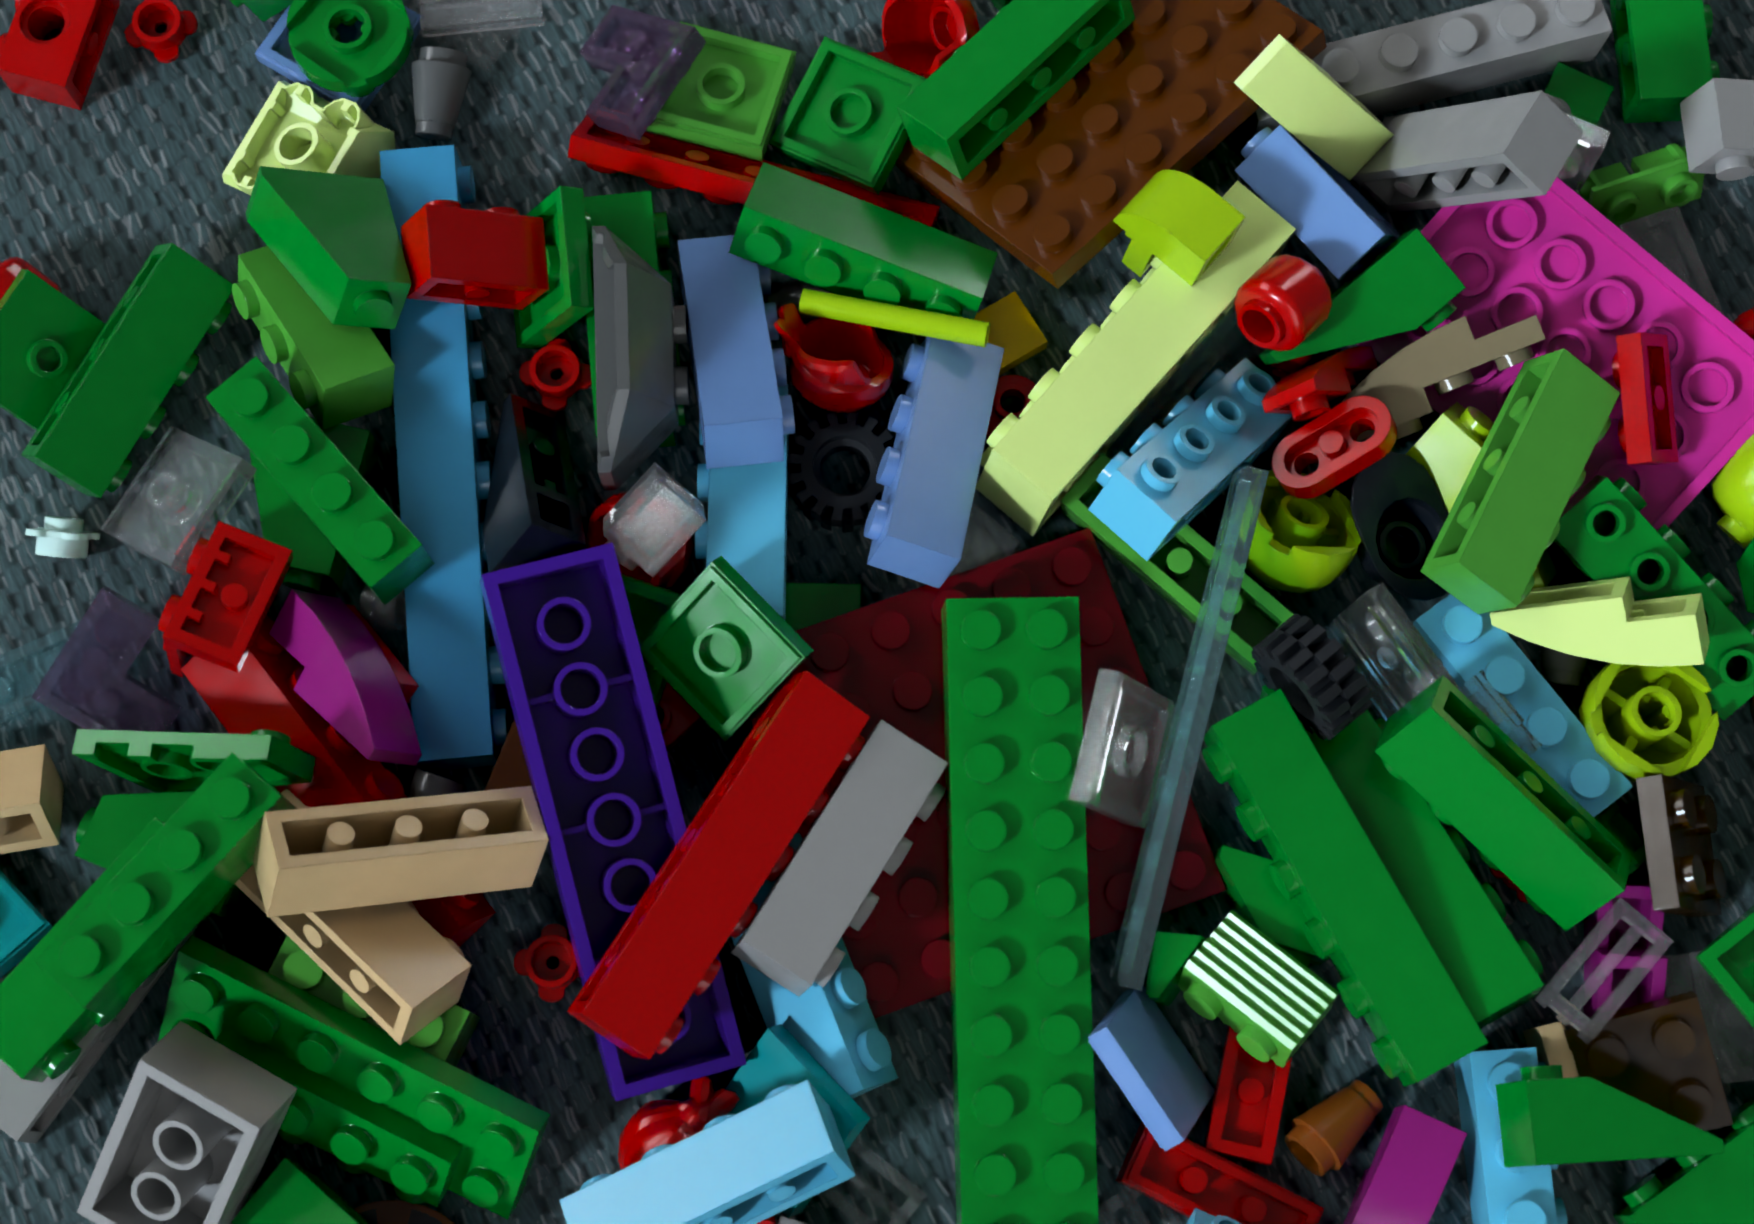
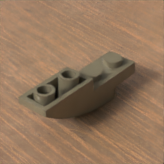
M1537 315L1477 339H1474L1466 316H1463L1431 331L1401 349L1366 376L1340 403L1355 396H1371L1379 399L1387 406L1396 423L1397 440L1424 429L1419 417L1433 412L1424 387L1434 384L1438 395H1441L1475 381L1470 369L1489 361L1495 360L1498 370L1501 371L1535 357L1531 345L1546 338ZM1366 430L1362 432L1356 441L1360 442L1371 437L1375 431Z

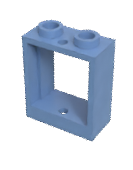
M1279 125L1274 131L1269 127L1262 129L1242 149L1241 155L1245 160L1234 171L1270 208L1296 228L1294 234L1338 280L1347 281L1400 236L1392 225L1342 174L1311 151L1282 125Z

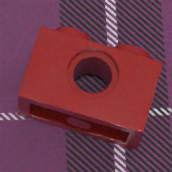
M15 0L16 12L9 31L0 36L1 78L13 93L81 110L121 2L119 0ZM63 28L56 38L43 41L45 35L51 30Z

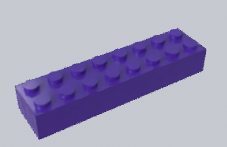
M613 542L481 575L479 581L532 790L549 839L547 849L582 986L585 985L686 831L680 801ZM718 954V955L716 956V959H718V960L720 961V957H719V954ZM722 965L710 986L699 996L693 993L678 1015L684 1020L683 1027L675 1041L663 1054L655 1051L650 1060L635 1058L594 1031L609 1092L615 1101L747 1065Z

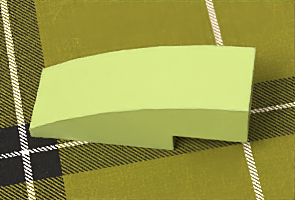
M1280 34L1234 81L1264 111L1348 180H1351L1394 135L1323 68Z
M1630 576L1532 588L1528 596L1517 607L1490 612L1492 626L1523 640L1568 655L1614 664L1656 667L1704 665L1710 644L1702 593L1634 601Z

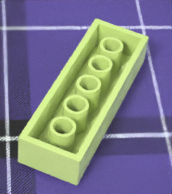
M1238 180L1222 198L1242 213L1245 219L1230 245L1193 286L1189 285L1154 256L1149 263L1152 268L1139 283L1137 280L1132 279L1117 295L1109 307L1112 312L1101 326L1098 327L1095 323H1092L1080 335L1069 350L1072 356L1063 365L1061 370L1058 372L1052 367L1038 381L1028 395L1031 401L1026 405L1019 417L1017 418L1013 413L1007 415L987 439L986 443L989 447L982 454L980 465L984 469L976 489L1032 537L1061 506L1060 501L1096 459L1102 453L1105 455L1109 453L1236 311L1234 301L1239 287L1269 259L1280 256L1295 232L1296 228Z

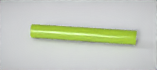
M806 288L803 289L799 302V313L979 347L987 346L990 334V322Z

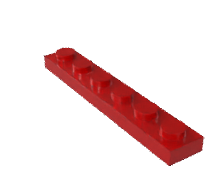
M589 113L570 137L567 158L585 162L587 167L601 173H617L620 171L643 177L651 186L661 189L680 187L703 193L707 200L722 205L745 204L763 162H766L933 228L936 226L940 206L883 191L877 195L846 181L766 160L760 162L647 132L642 127Z

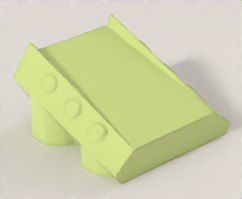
M278 81L222 174L223 182L251 195L260 166L379 179L381 176L380 151L396 149L394 131L374 123L356 102L345 98L329 102L320 98L309 86L297 82L290 84L286 81Z

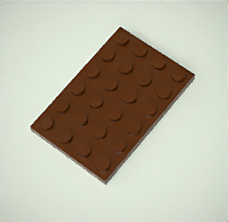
M1130 0L1136 19L963 180L913 147L909 138L895 165L920 186L1059 289L1123 231L1113 221L1114 218L1157 172L1161 170H1176L1186 174L1260 108L1234 81L1278 34L1282 35L1313 60L1327 47L1324 30L1276 0Z

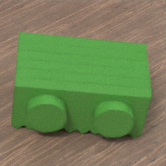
M1234 910L1228 913L1210 937L1205 940L1193 957L1189 959L1177 984L1184 991L1183 997L1196 1013L1208 1020H1214L1216 1017H1219L1223 1024L1229 1025L1235 1033H1238L1236 1039L1248 1054L1262 1062H1268L1270 1059H1273L1275 1064L1282 1068L1330 1011L1340 993Z

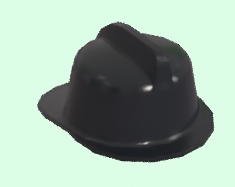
M1389 452L1384 458L1359 472L1352 484L1350 508L1355 527L1361 538L1357 549L1362 568L1371 579L1407 599L1429 601L1442 597L1447 591L1423 574L1421 569L1448 516L1447 509L1435 482L1422 464L1409 455Z

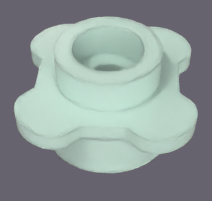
M45 516L44 527L26 528L25 535L36 536L35 554L49 557L88 558L89 539L100 540V533L83 531L84 519Z

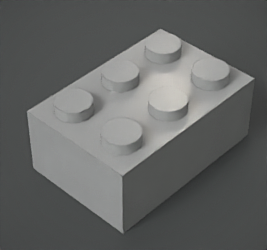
M180 1021L140 1058L77 1213L95 1224H233L231 1221L247 1203L298 1088Z

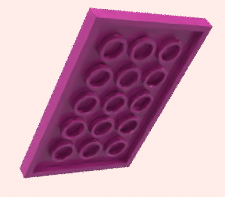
M1556 177L1547 194L1543 196L1442 207L1420 232L1466 287L1451 300L1457 309L1429 332H1426L1420 326L1415 330L1356 344L1358 347L1372 346L1376 362L1381 365L1401 349L1431 331L1463 316H1466L1474 339H1477L1537 315L1546 339L1531 345L1535 354L1533 358L1565 348L1620 392L1609 416L1611 418L1609 430L1595 445L1584 467L1586 470L1584 482L1571 497L1596 475L1608 477L1612 483L1619 477H1622L1647 503V506L1640 513L1656 531L1664 524L1669 527L1734 456L1737 450L1754 434V340L1558 177ZM1637 332L1667 335L1679 462L1658 465H1627V454L1621 448L1618 438V423L1621 416H1623L1621 389L1617 387L1612 373V360L1617 352L1616 336ZM1495 360L1470 369L1475 381L1441 395H1438L1434 384L1424 387V391L1432 410L1439 416L1458 402L1465 409L1468 406L1475 407L1494 423L1524 362L1499 371Z

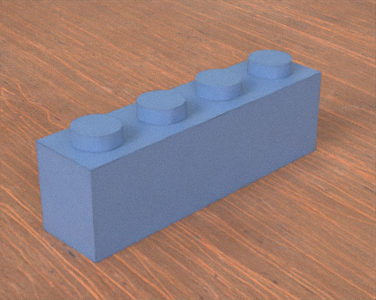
M734 235L678 240L680 286L683 305H686L688 342L707 469L784 461L783 435L795 434L791 395L779 396L778 387L787 386L783 348L772 349L770 343L772 340H779V333L774 327L775 321L778 320L775 302L764 303L763 296L771 295L770 269L729 253Z
M925 337L921 345L911 343L900 370V379L908 381L905 395L900 394L898 396L888 423V430L896 433L894 446L886 448L876 475V483L884 485L881 501L875 500L864 527V537L872 539L867 565L939 589L960 562L1004 348L991 343H987L986 347H979L931 337Z

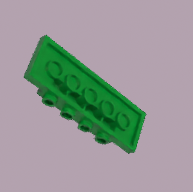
M193 935L178 951L158 1042L182 1021L298 1088L278 1131L279 1136L285 1141L292 1144H305L309 1142L334 1155L336 1163L344 1171L352 1174L368 1172L394 1185L395 1193L405 1202L412 1204L427 1202L437 1207L448 1190L468 1199L471 1203L486 1208L508 1220L521 1198L550 1117L549 1113L407 1042L399 1045L387 1032Z

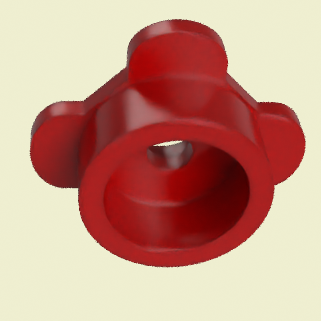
M145 0L136 7L132 15V23L125 29V38L130 46L134 48L144 47L153 52L157 61L171 63L179 57V47L186 36L192 35L197 31L198 21L191 11H179L177 6L170 0ZM159 25L167 26L164 33L156 32Z
M565 339L551 340L547 346L534 354L531 361L524 362L519 371L522 383L526 386H533L542 396L543 406L555 412L563 410L567 406L568 398L579 389H588L592 386L590 365L581 364L578 361L577 356L572 351L571 344ZM560 370L563 376L559 380H554L551 378L552 372Z
M560 924L545 926L542 929L541 937L533 941L528 949L518 951L514 958L516 972L521 976H529L539 987V997L548 1003L561 1001L565 996V988L577 977H580L572 943L568 940V931ZM551 957L559 959V966L556 969H549L547 966V961Z

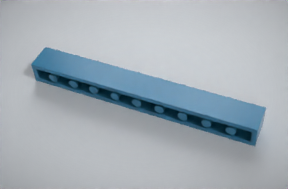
M454 144L380 151L381 179H383L401 246V226L419 211L424 204L435 200H453L459 202L461 208H465V203H475L476 193L472 166H462ZM406 299L395 329H390L391 360L395 364L393 396L400 519L423 545L434 562L433 566L405 588L409 674L419 685L411 697L412 719L422 753L417 765L425 772L494 766L500 754V747H503L509 733L510 721L507 708L497 709L496 684H505L497 648L493 646V633L479 582L482 574L489 573L483 524L485 518L484 499H488L493 469L491 461H481L480 439L491 437V424L487 401H478L476 379L487 378V363L483 341H474L472 321L483 319V306Z

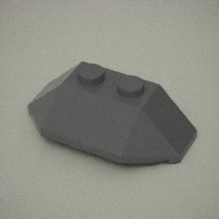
M592 226L598 475L604 490H617L679 426L678 405H690L688 366H677L676 344H688L686 305L675 306L671 283L606 226Z

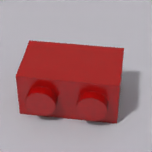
M435 200L424 204L419 211L401 226L402 250L412 283L406 299L523 310L549 290L544 222L541 217L519 215V211L511 207H493L482 211L461 208V204L453 200Z

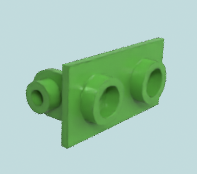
M1672 143L1666 145L1665 148L1632 158L1631 168L1635 174L1630 175L1623 164L1618 162L1594 171L1582 172L1580 180L1572 182L1571 189L1619 227L1635 219L1669 208H1678L1690 201L1701 198L1705 173H1689L1686 146L1680 147L1678 144Z

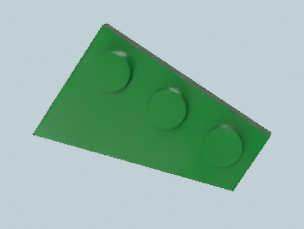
M77 729L72 749L73 755L155 793L195 791L231 752L254 768L272 786L310 783L316 757L291 745V738L288 735L265 729L254 730L251 734Z

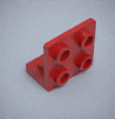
M218 521L209 540L203 537L199 538L187 563L186 573L192 576L182 597L176 594L171 595L163 609L158 624V630L164 632L162 635L164 641L163 650L167 653L172 674L185 678L180 669L193 655L236 673L240 672L293 561V550L221 521Z

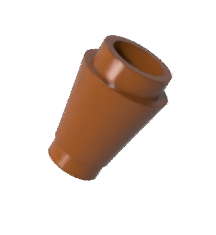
M1355 1079L1347 1087L1342 1088L1291 1121L1292 1130L1285 1136V1143L1293 1156L1311 1173L1323 1176L1330 1169L1338 1171L1374 1121L1375 1116L1383 1109V1105L1379 1097L1369 1086Z

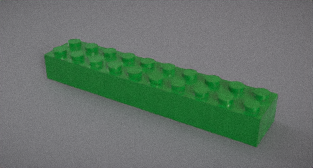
M1079 596L946 599L941 609L945 761L948 762L945 768L956 1224H1099L1093 1048L1088 1042V1036L1092 1033L1093 1027Z

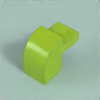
M1161 170L1145 184L1113 220L1126 231L1125 235L1131 239L1121 262L1141 277L1151 267L1149 263L1156 256L1189 285L1193 286L1233 241L1245 216L1198 179L1176 170Z

